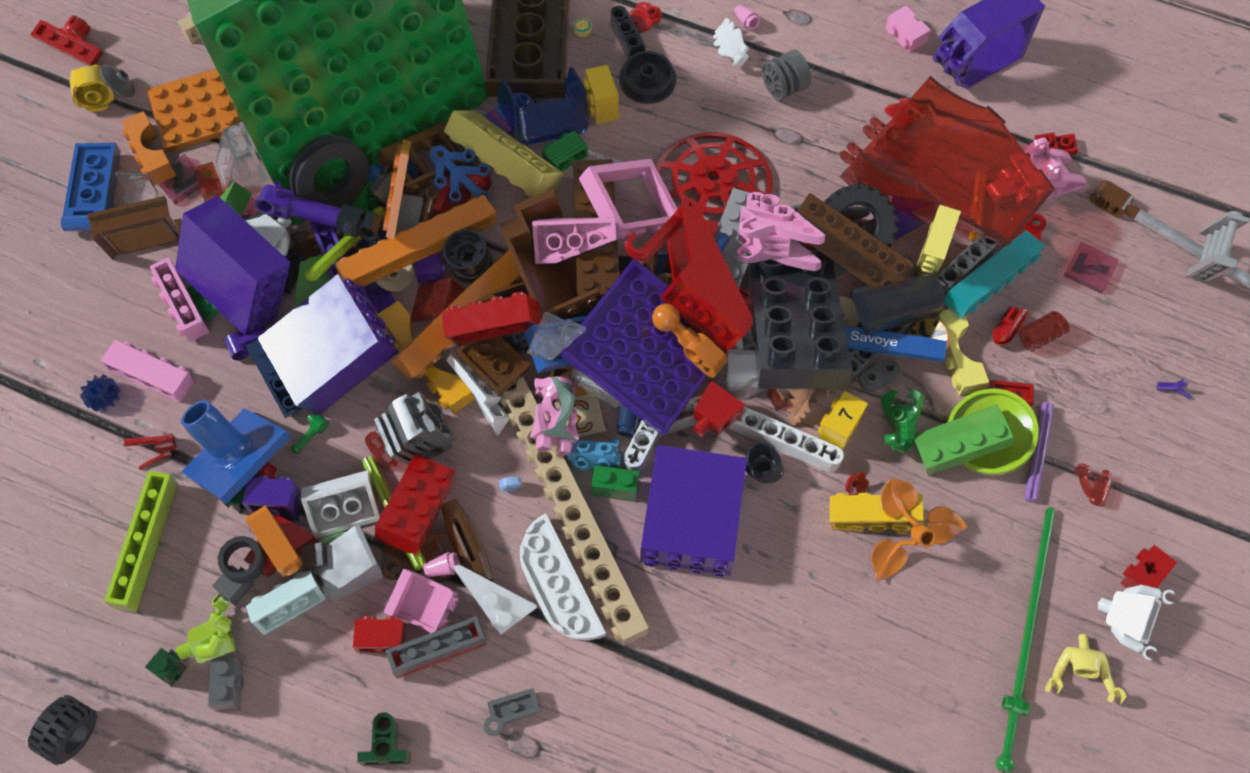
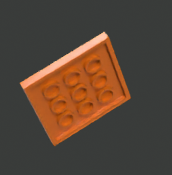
M216 69L147 89L163 149L166 153L243 130L237 110Z
M403 140L402 145L397 147L383 230L387 231L386 238L391 239L395 238L411 141Z

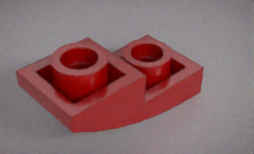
M1055 132L1034 135L1035 140L1045 137L1049 142V149L1064 150L1069 155L1078 154L1075 133L1055 136Z

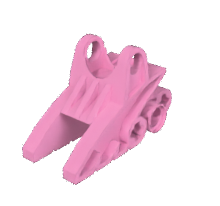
M1043 137L1033 141L1025 151L1011 154L1010 158L1015 165L1004 168L999 173L1000 179L988 184L986 190L996 206L1015 201L1018 208H1023L1031 204L1034 199L1036 202H1041L1048 198L1050 199L1085 187L1087 182L1083 176L1068 172L1064 164L1070 163L1072 160L1069 153L1064 150L1049 149V142Z
M759 192L748 194L746 207L742 206L740 211L738 242L742 246L737 250V258L744 263L772 259L800 269L812 271L821 269V260L811 254L804 246H801L798 241L820 245L824 243L825 234L805 220L804 217L795 212L790 206L779 205L780 200L778 196L773 194L764 195ZM750 253V254H752V255H750V256H744V255H742V254Z

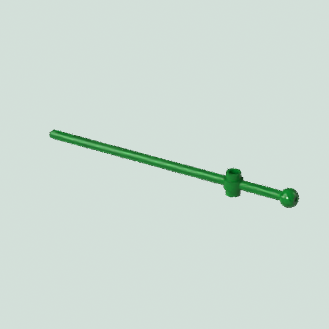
M1053 507L1046 509L1013 695H1005L1001 703V708L1009 713L1002 755L998 756L995 761V767L1002 773H1011L1015 768L1012 752L1018 718L1020 715L1027 716L1030 710V703L1024 701L1022 696L1055 516V509Z

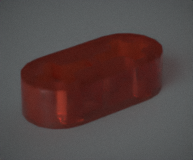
M377 431L370 432L365 438L368 450L382 469H393L397 465L398 460L391 458L390 462L384 461L382 454L385 452V443L379 437ZM373 439L379 441L381 445L379 449L373 444Z

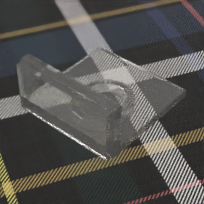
M115 172L125 189L122 203L131 204L158 197V191L148 174Z

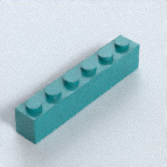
M1027 230L950 289L945 297L944 304L961 319L967 314H974L981 303L985 305L992 298L993 293L996 295L1000 293L1006 283L1011 284L1017 278L1018 273L1023 274L1030 267L1031 263L1036 264L1042 257L1041 251L1045 245Z

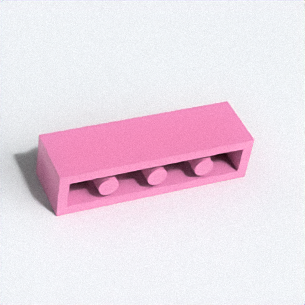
M114 340L100 360L107 370L179 403L194 383L189 375L190 372L182 366L174 367L168 360L164 358L157 359L146 350L139 351L135 346L126 341L121 343Z

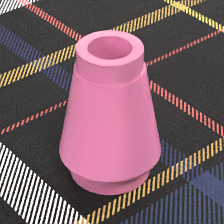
M742 4L736 6L734 13L744 28L749 30L755 29L760 23L758 13Z
M447 552L424 564L423 568L427 577L454 575L455 570L453 567L458 564L460 565L456 553L450 554Z

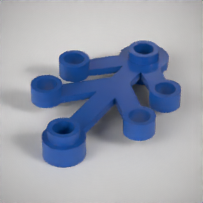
M435 146L429 153L430 161L435 164L436 177L434 179V186L437 189H443L446 186L447 180L443 176L445 167L450 172V193L448 199L451 203L456 204L461 199L459 181L476 198L485 195L491 203V194L486 190L479 189L466 176L480 175L486 177L489 173V166L484 163L479 164L478 167L456 166L452 161L473 162L474 152L470 149L464 152H449L443 146ZM436 153H442L443 157H437ZM465 154H470L472 158L467 159ZM480 168L486 169V173L480 172L479 169H480ZM442 180L444 184L439 185L436 181ZM451 195H458V199H453Z

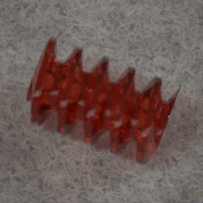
M1051 311L1048 315H1044L1027 326L1022 327L1019 333L1020 340L1028 351L1034 352L1035 348L1040 349L1043 345H1047L1049 341H1054L1056 337H1062L1063 333H1069L1070 326L1061 313Z

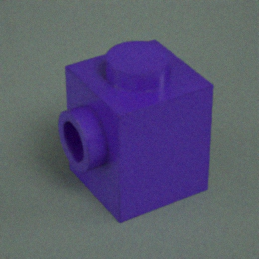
M432 254L415 262V274L418 284L427 283L433 285L443 282V274H447L446 262H442L440 254Z

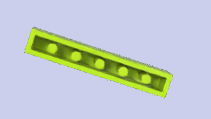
M148 471L104 600L106 604L115 610L137 612L179 484L171 474Z

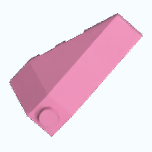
M552 218L532 221L535 264L557 263L617 239L616 218Z

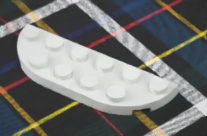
M545 513L528 527L520 545L522 570L546 620L559 633L576 640H594L604 637L606 632Z

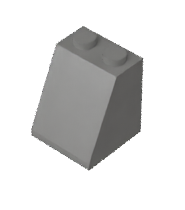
M359 524L326 545L327 566L312 569L315 576H320L323 581L320 588L325 598L329 596L333 602L385 578Z

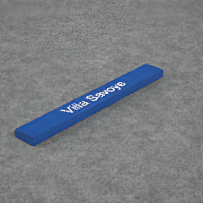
M845 326L849 349L941 363L945 361L947 340L886 331L865 336L862 328Z

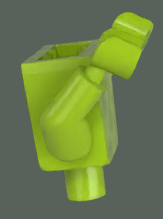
M217 594L214 597L212 606L217 608L216 611H212L208 621L187 632L188 642L176 647L180 660L194 655L197 663H203L235 651L233 631L230 627L231 620L224 613L222 614L229 607V602L224 596Z

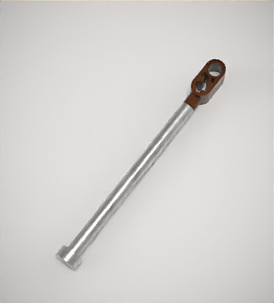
M1102 180L1090 194V201L1110 215L1121 218L1125 214L1196 258H1201L1204 248L1202 245L1133 205L1134 197L1114 183ZM1238 267L1224 273L1250 290V274Z

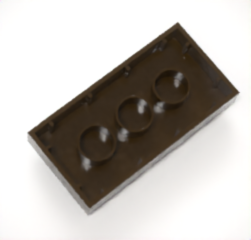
M492 0L485 76L487 97L510 98L515 95L522 98H565L570 0Z

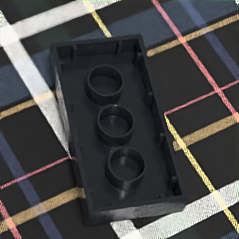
M810 251L811 254L821 260V269L817 271L800 269L772 259L748 263L747 283L750 312L753 318L752 331L758 389H849L852 365L834 265L831 259L820 252Z

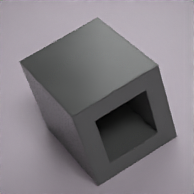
M230 565V569L234 572L246 571L242 567L236 569L233 565ZM222 574L212 587L236 606L254 584L252 582L241 584L232 582Z

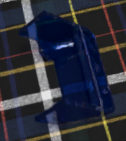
M574 67L569 68L566 79V95L568 97L534 103L532 98L525 93L513 94L506 79L502 80L497 103L519 143L530 145L560 138L562 134L570 133L573 130L578 134H582L587 131L589 126L586 89Z

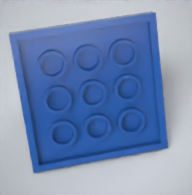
M198 401L183 414L181 424L204 449L181 472L188 479L227 504L291 436L284 429L246 408L229 422L209 401Z

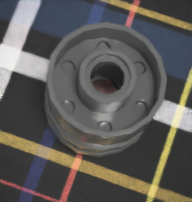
M790 50L782 54L780 58L774 57L772 60L765 61L762 64V77L765 86L776 100H782L786 96H791L793 92H800L811 85L809 66L804 56L798 50Z

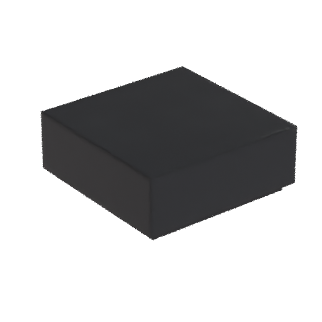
M319 542L302 546L303 569L309 570L327 566L326 543Z

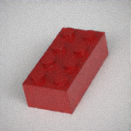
M516 292L511 294L512 297L509 298L499 296L493 297L489 302L485 303L482 301L470 302L469 306L466 307L460 305L450 306L448 310L441 312L444 336L458 344H465L524 332L532 325L542 324L539 302L524 292Z
M414 454L375 525L374 539L417 556L441 511V506L445 503L454 485L456 470Z

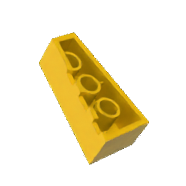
M838 493L835 496H830V525L832 529L863 531L864 527H868L870 531L879 533L892 529L896 531V534H906V531L912 529L913 524L903 513L897 518H891L886 515L881 507V495L860 493L849 496L846 493ZM917 493L918 498L915 506L906 511L916 522L924 525L923 494Z

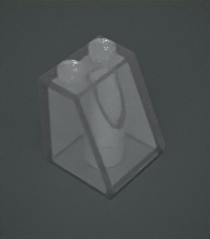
M243 122L223 129L216 164L226 189L234 181L245 189L267 181Z
M728 350V362L725 364V390L741 402H745L774 390L758 389L755 350Z

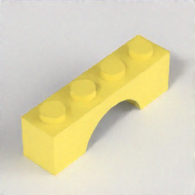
M951 309L942 311L935 317V320L945 325L950 334V345L946 349L945 363L947 369L951 371L954 389H957L959 396L986 389L989 380L983 363L970 360L959 348L958 339L964 336L969 327L966 316L961 319Z

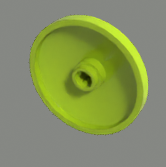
M983 389L969 394L954 407L948 419V422L998 405L1013 435L1014 445L962 464L967 469L983 475L996 476L1015 471L1030 459L1038 443L1039 430L1034 411L1021 397L1002 389Z

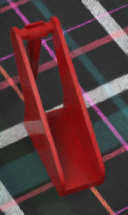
M687 197L683 199L681 206L678 207L672 217L667 220L641 249H635L632 245L636 237L635 233H631L626 239L625 249L631 258L638 261H647L667 241L672 283L661 295L660 299L666 304L675 306L680 316L699 333L707 336L727 354L752 327L753 318L697 202Z

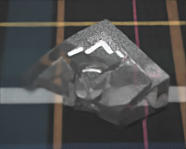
M544 312L527 353L542 359L553 360L563 349L583 334L586 328L569 319L564 321L548 312Z

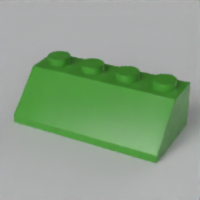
M998 405L914 434V441L928 476L1014 445L1013 435Z

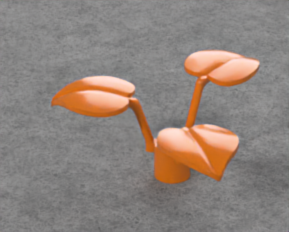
M890 479L881 493V507L884 513L891 518H897L903 513L913 524L911 529V538L913 540L899 541L897 544L889 539L879 542L873 548L871 554L875 577L878 580L886 579L897 573L905 565L908 559V551L901 547L902 545H913L916 547L920 544L923 547H931L934 543L942 544L948 542L959 532L967 528L963 519L953 510L944 506H938L928 513L929 523L919 524L906 511L912 509L917 502L918 495L915 487L904 480Z

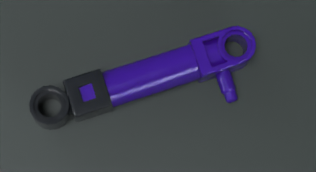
M279 181L274 182V186L265 185L255 201V206L261 213L287 220L290 216L324 224L337 228V233L352 237H358L359 235L366 241H375L384 224L383 217L376 212L369 211L364 214L363 209L344 204L342 208L300 198L295 196L294 191L283 189Z

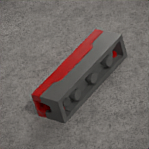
M476 616L385 651L392 673L398 679L486 646L487 643Z

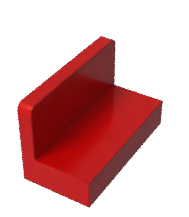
M446 176V186L440 190L432 207L434 216L443 214L455 206L467 203L471 193L466 189L459 188L461 193L460 201L456 204L451 203L448 199L450 176ZM451 195L453 199H458V195Z

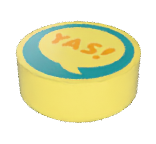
M586 18L577 19L573 24L575 35L579 37L589 36L592 32L591 21Z

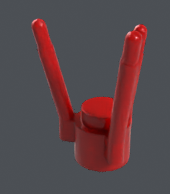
M173 433L123 440L125 447L155 443L156 451L163 453L140 465V470L164 458L171 457V451L177 450Z

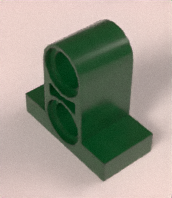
M382 712L374 717L372 722L371 751L357 752V762L361 766L410 764L411 754L409 751L397 750L398 724L391 714ZM385 720H390L391 726L389 729L380 731V724ZM383 745H390L389 753L385 756H379V749Z

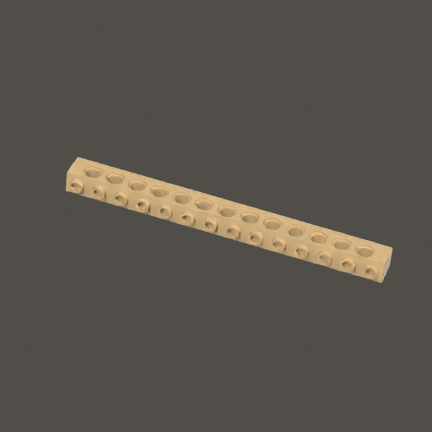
M521 377L512 385L515 386L514 389L506 390L501 394L500 403L503 409L507 407L510 413L507 415L510 418L511 426L516 425L519 431L516 435L520 444H525L527 448L525 454L529 463L534 462L537 468L534 472L538 481H543L546 487L543 491L547 500H552L555 505L552 509L557 520L561 519L564 524L562 530L566 539L571 538L574 544L571 548L575 558H580L584 565L581 569L586 580L590 578L594 585L591 587L595 599H600L603 604L601 611L605 619H610L614 626L611 628L615 640H620L623 646L647 635L649 628L563 455L556 453L557 443H552L551 450L549 451L537 450L536 444L532 443L536 440L530 438L535 422L537 403L524 377ZM518 403L524 404L521 408L514 407ZM526 421L533 422L530 426L523 425ZM546 457L552 459L549 463L541 462ZM553 476L561 478L558 482L550 481ZM562 495L571 497L568 501H561L559 499ZM578 514L580 518L572 521L569 519V516ZM582 533L590 536L587 540H580L578 538ZM597 553L600 557L597 560H590L588 555ZM600 573H607L610 576L604 581L597 578ZM610 593H617L620 597L616 601H611L607 596ZM621 613H626L630 616V619L626 622H621L617 619V616Z

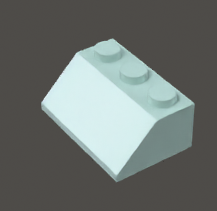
M307 570L297 573L287 583L276 585L266 595L255 597L251 600L250 604L246 605V609L251 623L265 635L327 598H325L312 572Z

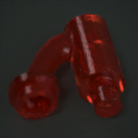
M1082 463L1078 464L1074 469V473L1078 475L1081 488L1089 498V502L1095 506H1105L1112 485V480L1110 479L1111 472L1103 470L1101 476L1096 477L1092 488L1088 481V477L1092 473L1091 467Z

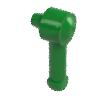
M310 414L307 417L310 421V428L291 446V451L294 454L301 453L302 449L317 433L321 434L327 429L329 421L320 414L316 416Z

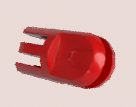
M1009 306L992 332L994 343L998 346H1006L1011 343L1028 317L1029 311L1024 308L1020 309Z

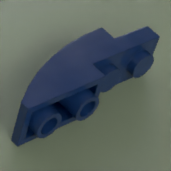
M259 339L248 344L246 348L285 419L303 410V408L295 405Z

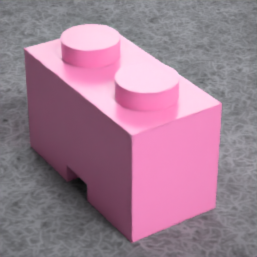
M906 5L889 15L886 29L910 53L927 43L931 30L921 20L917 21L915 19L916 14Z

